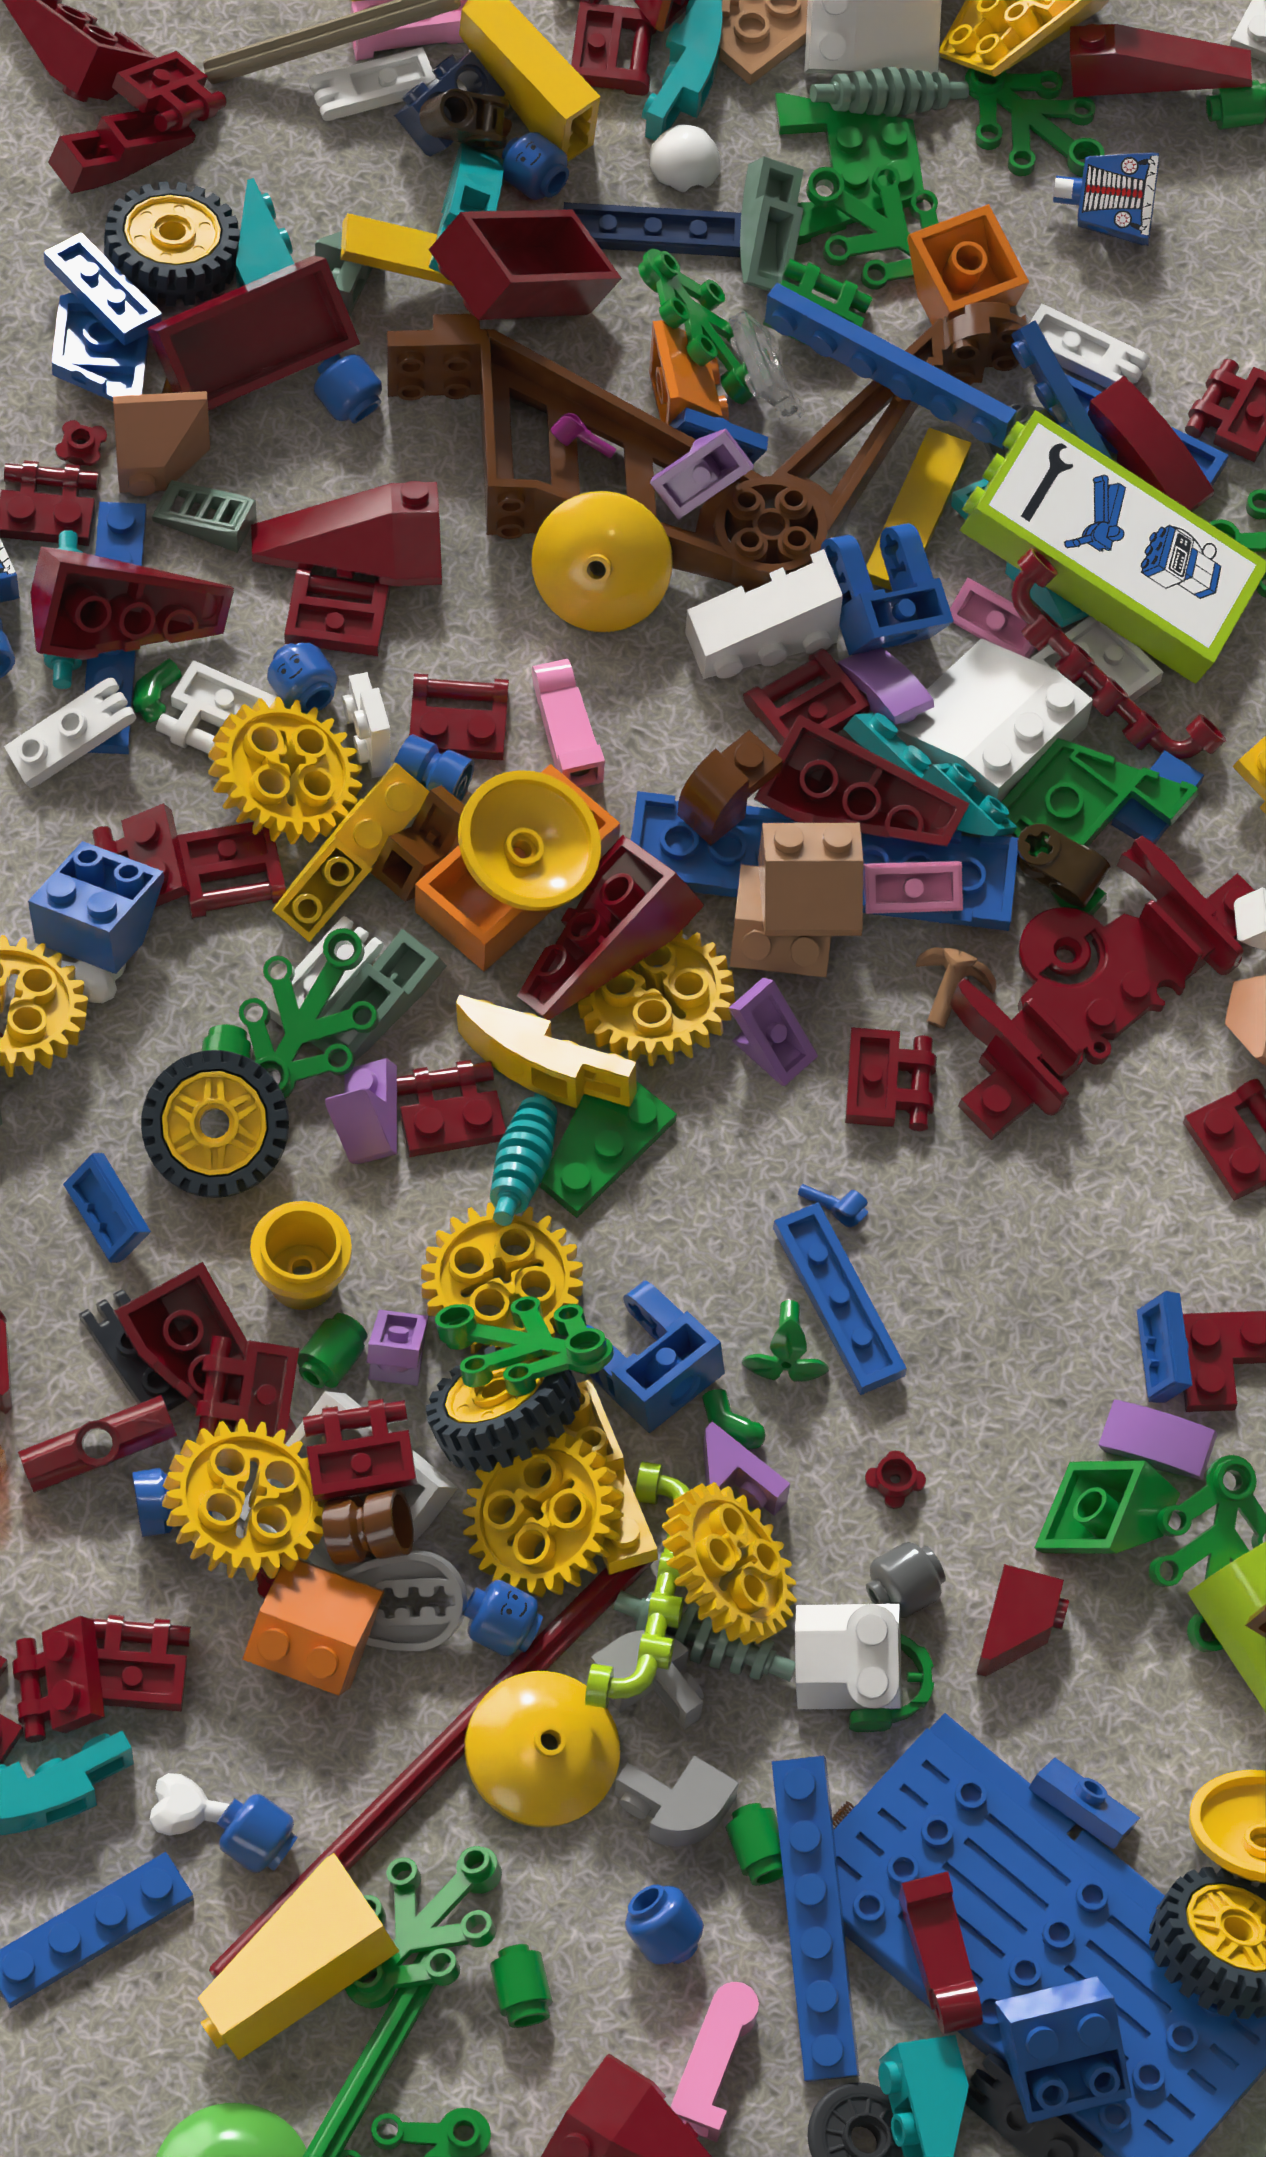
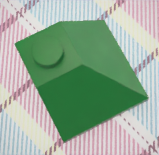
M1146 1461L1069 1462L1034 1548L1041 1553L1116 1554L1161 1538L1164 1534L1160 1532L1157 1526L1158 1513L1165 1507L1176 1505L1180 1492ZM1173 1511L1168 1516V1523L1171 1519Z

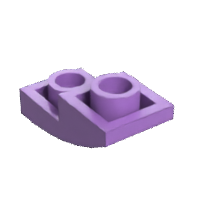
M883 648L855 654L838 662L840 668L853 684L867 694L870 704L869 710L884 715L895 725L911 722L917 715L934 708L933 698L920 681L898 659Z
M1114 1399L1099 1447L1104 1452L1150 1462L1155 1469L1202 1480L1218 1433L1211 1428L1172 1414Z

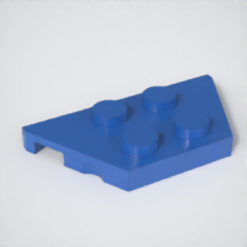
M72 292L60 295L52 356V375L110 401H113V396L144 394L150 335L148 333L124 346Z

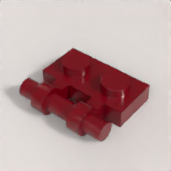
M177 51L118 72L112 86L113 89L128 100L130 105L141 112L146 113L154 109L158 110L160 114L155 116L154 124L161 132L169 129L172 131L182 130L188 127L191 121L195 119L199 121L210 119L216 116L218 110L225 108L227 103L226 97L222 92L210 93L204 88L208 76Z
M1224 359L1219 369H1214L1205 382L1207 390L1202 399L1195 400L1189 410L1188 417L1190 420L1185 427V432L1194 438H1200L1205 428L1212 426L1218 429L1215 434L1214 445L1255 463L1266 443V372L1253 367L1245 380L1236 376L1239 370L1238 363L1232 359ZM1230 396L1235 399L1229 410L1219 406L1223 397Z
M24 460L23 465L5 463L4 482L21 483L20 491L1 489L0 538L59 543V534L62 531H74L78 535V545L89 546L95 511V499L78 497L79 489L98 490L99 472L82 471L81 466L66 464L65 469L41 467L39 462ZM37 486L63 487L62 495L36 493Z
M164 803L121 820L124 837L119 840H113L111 828L108 826L97 827L93 830L94 846L163 871L164 881L155 907L190 894L173 813Z
M851 1027L845 1123L894 1127L896 1110H905L909 1113V1128L911 1130H927L929 1115L934 1112L935 1096L930 1092L931 1075L936 1073L937 1056L932 1053L933 1039L925 1035L916 1036L913 1040V1050L899 1049L900 1031ZM898 1071H908L912 1074L911 1089L897 1088Z
M471 1060L456 1062V1067L428 1071L427 1067L412 1069L411 1075L397 1077V1097L416 1094L418 1104L400 1107V1116L409 1157L500 1142L506 1129L497 1090L477 1093L476 1083L494 1080L491 1061L472 1064ZM460 1087V1097L434 1101L432 1091Z
M212 1336L210 1355H204L202 1371L207 1372L203 1400H198L195 1416L200 1418L198 1434L201 1429L205 1428L214 1436L220 1421L235 1422L233 1431L235 1432L239 1420L244 1419L249 1432L255 1433L261 1422L266 1424V1436L273 1438L281 1429L285 1430L283 1444H285L299 1348L249 1340L246 1344L245 1358L241 1360L230 1358L231 1338ZM227 1375L242 1377L237 1405L223 1403Z
M384 1399L368 1401L367 1407L339 1411L338 1406L323 1408V1414L303 1417L305 1436L311 1437L326 1434L327 1441L325 1444L306 1447L315 1502L418 1485L409 1430L389 1433L388 1424L408 1421L405 1400L384 1403ZM372 1427L373 1436L343 1440L342 1431Z
M108 1615V1620L93 1619L96 1640H105L104 1649L97 1648L103 1705L182 1712L187 1655L168 1654L169 1645L190 1646L191 1626L171 1625V1619L155 1618L154 1623L125 1621V1616ZM123 1642L151 1644V1653L121 1650Z
M78 1616L43 1631L42 1642L44 1652L37 1654L36 1639L22 1638L15 1642L17 1658L12 1662L14 1679L19 1680L21 1702L17 1705L19 1723L24 1724L25 1740L27 1742L36 1743L46 1739L45 1722L51 1720L52 1730L66 1734L105 1718L95 1623L93 1619ZM46 1676L48 1696L42 1698L40 1678Z

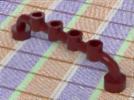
M1032 547L1017 561L1022 570L1013 582L1011 596L1014 608L1027 623L1021 630L1022 635L1039 651L1049 645L1061 657L1055 663V667L1073 684L1082 677L1095 690L1089 696L1093 699L1092 705L1106 717H1109L1116 711L1128 723L1122 730L1124 736L1137 749L1142 751L1149 744L1160 754L1165 750L1179 760L1192 758L1203 750L1213 754L1226 742L1222 732L1202 714H1199L1186 727L1190 735L1189 738L1184 741H1175L1169 738L1151 715L1141 710L1129 698L1126 691L1095 664L1094 660L1083 648L1074 644L1061 631L1059 625L1032 602L1030 592L1033 585L1036 583L1044 588L1058 575L1053 565L1039 551Z

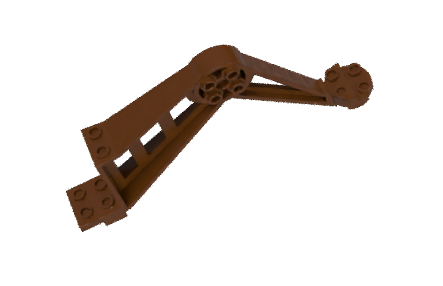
M1000 302L965 305V314L957 316L952 320H949L946 316L943 319H938L905 351L968 385L982 383L985 367H993L999 371H1010L1019 365L1011 348V344L1015 343L1011 334L1029 324L1026 315L1020 317L1011 313L1009 304ZM471 313L433 314V330L387 331L388 397H400L404 400L413 401L423 396L445 395L447 398L457 400L466 398L469 395H480L486 535H498L504 539H516L523 534H537L544 520L556 507L566 500L580 495L577 438L568 446H565L551 432L553 424L564 414L573 413L577 415L591 433L624 449L626 496L644 505L655 516V489L650 484L654 476L653 463L665 469L690 452L696 440L494 329H480V320ZM873 380L771 476L763 477L750 470L708 499L700 509L695 532L660 522L671 545L673 569L728 582L735 587L742 586L745 592H749L771 582L772 579L769 573L783 567L787 575L812 564L813 561L810 555L821 550V545L825 539L836 536L919 404L897 397L889 388ZM510 398L547 413L551 485L539 480L514 479ZM888 405L831 495L820 485L809 479Z

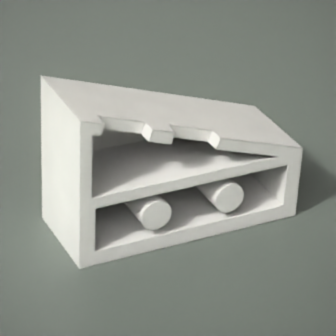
M824 549L810 555L813 561L812 564L786 575L782 567L769 573L772 581L747 593L740 586L687 610L685 634L703 679L713 676L729 678L738 674L743 668L757 664L774 666L784 661L787 656L805 651L808 654H812L821 648L827 650L832 644L837 643L843 594Z

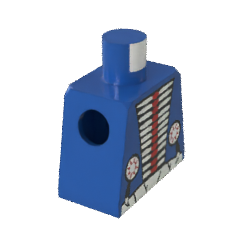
M1149 152L1085 157L1083 178L1056 175L1053 203L1079 205L1078 227L1149 246L1159 168V153Z

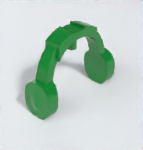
M901 1634V1650L912 1659L919 1672H907L906 1675L907 1682H920L917 1696L909 1704L901 1708H865L852 1711L849 1714L850 1730L854 1732L887 1731L891 1728L892 1723L905 1720L914 1715L920 1708L926 1706L934 1688V1682H932V1669L934 1666L925 1647L917 1645L912 1639Z

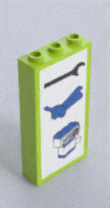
M1034 411L1025 425L1016 421L1002 442V445L1009 450L1004 457L997 453L982 475L984 479L989 481L984 490L977 486L963 506L962 510L969 515L959 531L1019 570L1022 569L1017 561L1031 547L1036 549L1053 565L1058 573L1045 587L1196 684L1214 664L1264 576L1266 560L1038 411Z

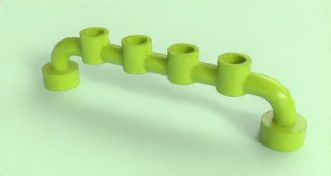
M641 1462L635 1491L638 1502L656 1505L659 1495L669 1497L673 1501L689 1491V1488L678 1479L662 1475V1464ZM664 1548V1552H662L660 1557L657 1582L654 1593L651 1595L645 1632L641 1637L638 1661L634 1673L626 1678H614V1667L592 1663L587 1681L585 1705L607 1708L610 1698L627 1699L639 1695L650 1687L657 1668L670 1669L674 1639L666 1638L665 1634L667 1627L679 1629L684 1598L674 1596L677 1587L674 1580L680 1574L678 1569L672 1568L666 1563L667 1560L674 1557L673 1552Z

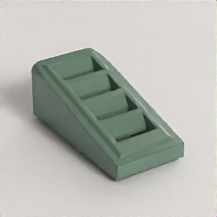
M171 480L152 515V521L238 553L251 528V524H253L257 517L256 500L235 493ZM177 496L185 498V501L179 512L170 511ZM195 502L201 504L195 516L188 515ZM210 508L217 510L212 520L205 519ZM226 514L233 516L229 524L222 522Z

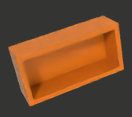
M550 764L541 773L550 775L567 784L584 800L591 810L600 833L601 859L619 839L620 822ZM459 845L415 884V912L483 972L554 910L530 911L518 909L492 897L471 876L463 861ZM513 847V851L518 857L526 858L525 852L522 849Z

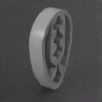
M411 1551L406 1556L387 1559L375 1558L341 1574L384 1590L383 1596L387 1595L388 1588H392L395 1597L404 1598L412 1594L413 1587H418L420 1596L429 1597L438 1592L439 1586L444 1587L446 1595L454 1596L455 1603L446 1608V1614L440 1613V1608L436 1604H429L421 1608L420 1615L415 1614L413 1606L403 1605L395 1610V1616L389 1615L388 1607L379 1606L366 1645L395 1651L429 1650L449 1639L460 1627L465 1617L463 1613L467 1605V1592L464 1581L457 1569L449 1561L435 1553Z

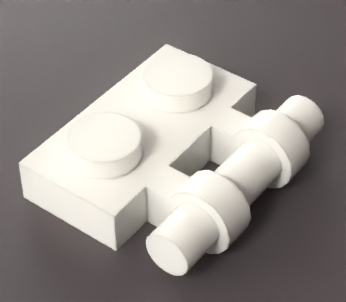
M193 660L171 695V706L183 711L179 719H175L163 713L157 722L156 731L171 737L170 741L182 748H186L189 745L208 754L215 744L212 741L214 735L196 728L201 719L217 727H222L230 713L236 715L241 705L246 704L252 709L256 701L262 698L270 708L276 696Z

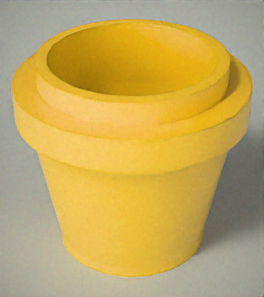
M295 1201L272 1209L258 1222L251 1238V1262L257 1277L271 1290L274 1297L280 1303L292 1309L306 1310L324 1303L331 1296L334 1288L345 1277L351 1263V1237L345 1223L335 1212L314 1202ZM299 1266H306L311 1272L306 1275H295L293 1270Z

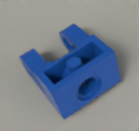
M906 523L886 527L881 533L880 550L893 591L885 593L884 589L874 591L860 545L852 535L828 538L823 541L821 550H825L843 594L839 626L849 656L930 639L954 622L941 579L933 578L920 534L914 525Z
M642 1281L624 1295L623 1301L628 1312L656 1341L638 1356L633 1353L628 1358L613 1346L614 1356L612 1360L599 1372L589 1375L648 1433H651L724 1375L725 1370L721 1342L688 1311L683 1313L654 1285L648 1281Z

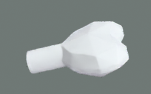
M62 960L61 968L71 965L75 966L74 980L84 981L83 996H87L88 1001L92 1003H104L114 998L117 990L115 981L123 975L126 967L125 963L118 973L114 974L81 960H78L76 963Z
M168 1773L157 1780L155 1794L158 1803L151 1810L149 1822L159 1833L169 1836L182 1834L195 1829L203 1821L217 1823L229 1804L208 1800L202 1788L194 1781L182 1774Z

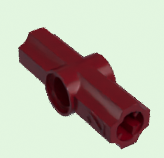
M162 1395L102 1419L89 1421L79 1428L18 1451L32 1490L36 1493L99 1467L108 1466L117 1460L178 1436ZM93 1430H104L112 1438L111 1451L103 1458H91L84 1451V1439Z

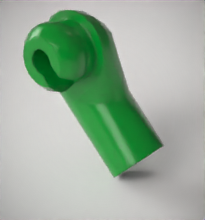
M167 658L142 676L135 684L132 706L135 713L140 712L142 719L147 723L158 720L163 713H166V706L159 699L161 692L182 677L179 668L170 658Z
M715 1389L706 1392L702 1396L709 1424L711 1422L715 1423L747 1450L758 1449L763 1445L766 1437L764 1427L759 1422H753L748 1418L732 1413L726 1390Z

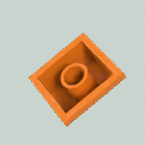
M989 204L910 233L907 238L917 297L932 325L938 319H943L945 316L952 320L957 316L965 314V305L1000 302L1013 307L1017 305L1029 284V280Z
M663 320L653 321L649 374L660 420L669 425L687 407L709 416L724 418L729 421L725 395L718 396L716 385L720 384L717 358L715 357L705 366L698 365L687 352L688 340L686 331L680 328L673 329Z
M300 1559L291 1572L281 1566L258 1612L242 1660L340 1696L351 1688L384 1590Z

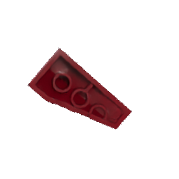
M2 0L47 72L64 85L62 91L76 100L87 102L89 97L105 101L110 100L118 94L112 88L118 72L157 58L123 33L115 32L113 35L95 26L98 20L96 17L87 12H81L73 7L61 4L62 0Z
M1119 24L1070 26L1073 97L1252 87L1251 50Z
M409 481L406 483H389L251 524L252 562L292 569H312L315 565L337 569L338 577L352 579L355 572L379 576V584L389 586L442 585L437 482Z
M41 546L30 591L35 648L40 654L85 660L98 657L99 653L121 649L128 652L139 650L140 646L164 641L177 643L224 634L234 588L224 584L86 553Z
M800 714L777 754L783 760L782 770L764 784L754 797L755 801L797 823H860V831L864 834L944 847L948 846L970 803Z
M624 835L602 856L592 881L586 887L587 890L576 909L568 907L562 917L561 922L565 925V928L557 942L544 948L517 995L523 1003L546 1020L554 1018L671 942L705 906L675 871Z
M203 1262L113 1311L137 1355L195 1408L197 1407V1401L203 1400L207 1372L202 1371L204 1355H210L212 1336L231 1338L230 1358L241 1360L245 1358L248 1341ZM227 1375L223 1403L238 1404L242 1377ZM290 1416L285 1444L297 1429ZM223 1421L232 1433L235 1422Z
M611 2054L606 2055L568 2108L541 2157L712 2156L698 2141L699 2135L688 2122L684 2124L664 2100L666 2096L653 2081Z

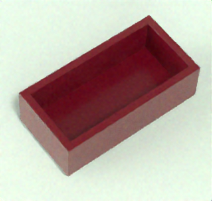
M572 209L460 212L428 249L438 262L441 274L452 282L464 299L463 303L466 309L477 317L478 320L588 315L592 313L622 279Z
M314 255L147 328L173 393L207 391L208 411L360 345L326 258Z

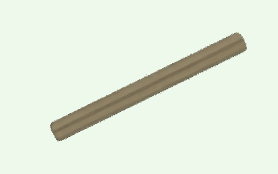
M393 0L206 58L203 61L204 72L211 84H217L458 9L461 3L460 0Z

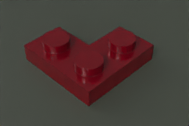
M1266 1311L1183 1314L1185 1334L1189 1345L1188 1356L1192 1377V1386L1183 1391L1185 1412L1235 1411L1238 1403L1233 1364L1266 1363Z

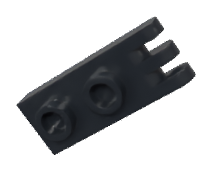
M123 1289L113 1294L119 1308L131 1301ZM106 1299L96 1303L98 1311L104 1318L103 1322L98 1323L89 1309L79 1313L80 1320L137 1404L162 1395L169 1412L187 1401L137 1355L114 1314L113 1308Z
M989 2053L982 2064L997 2079H993L981 2069H977L974 2072L970 2081L985 2095H981L976 2089L969 2086L965 2104L1026 2157H1096L1103 2145L1067 2114L1028 2123L1008 2064L993 2053Z

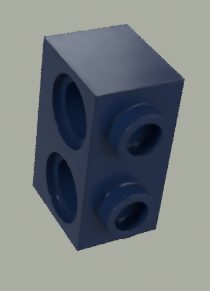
M472 51L459 59H456L451 54L432 70L436 78L427 86L422 81L402 97L406 105L394 115L421 150L429 157L446 149L454 141L435 138L423 129L419 113L425 101L450 89H459L457 79L464 83L469 92L501 97L506 94ZM444 106V113L446 117L451 121V114L449 110Z

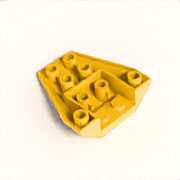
M965 0L939 47V55L943 59L996 77L1070 30V26H1076L1100 11L1109 0Z

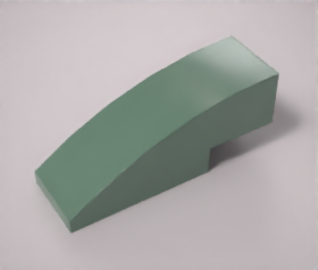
M765 156L748 164L741 212L740 255L743 283L770 292L776 283L780 284L782 279L790 283V278L783 276V272L789 259L794 260L804 209L797 206L804 170Z
M401 929L373 966L368 962L325 1015L328 1016L348 1010L358 1001H367L375 1007L379 1014L377 1027L369 1033H360L354 1029L311 1043L323 1053L333 1044H344L351 1050L356 1061L427 991L447 965L435 953L404 929ZM367 1009L358 1011L355 1016V1023L360 1025L367 1024L371 1020L372 1012ZM336 1052L331 1059L342 1067L347 1062V1054L345 1052Z

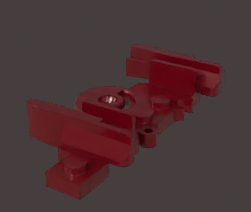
M1140 836L1134 840L1129 850L1121 854L1117 863L1118 868L1135 878L1157 899L1156 902L1150 900L1145 904L1139 918L1124 913L1104 926L1097 918L1085 911L1070 907H1057L1045 910L1030 920L1021 935L1018 956L1025 975L1034 985L1020 998L1017 1005L1019 1013L1012 1020L989 997L973 986L968 978H963L957 984L950 1002L952 1009L968 1030L987 1046L986 1050L981 1054L979 1063L990 1074L961 1098L958 1107L990 1140H993L1032 1108L1034 1103L1045 1114L1055 1115L1064 1108L1069 1097V1092L1061 1083L1080 1068L1083 1062V1054H1085V1058L1091 1064L1100 1065L1105 1063L1112 1049L1108 1040L1117 1038L1148 1011L1161 1012L1163 1010L1165 1001L1157 994L1158 988L1169 987L1180 996L1185 989V981L1202 968L1206 962L1220 975H1227L1238 967L1242 961L1244 950L1236 941L1237 930L1234 902L1236 899L1255 891L1238 873L1209 897L1205 898L1159 847L1144 836ZM1089 935L1093 937L1091 942L1097 952L1098 964L1096 971L1088 979L1075 984H1062L1049 979L1043 974L1048 968L1062 976H1074L1081 973L1087 967L1091 958V947L1086 937ZM1061 949L1069 950L1073 954L1074 960L1070 963H1064L1058 959L1057 952ZM1094 1049H1099L1102 1053H1098Z

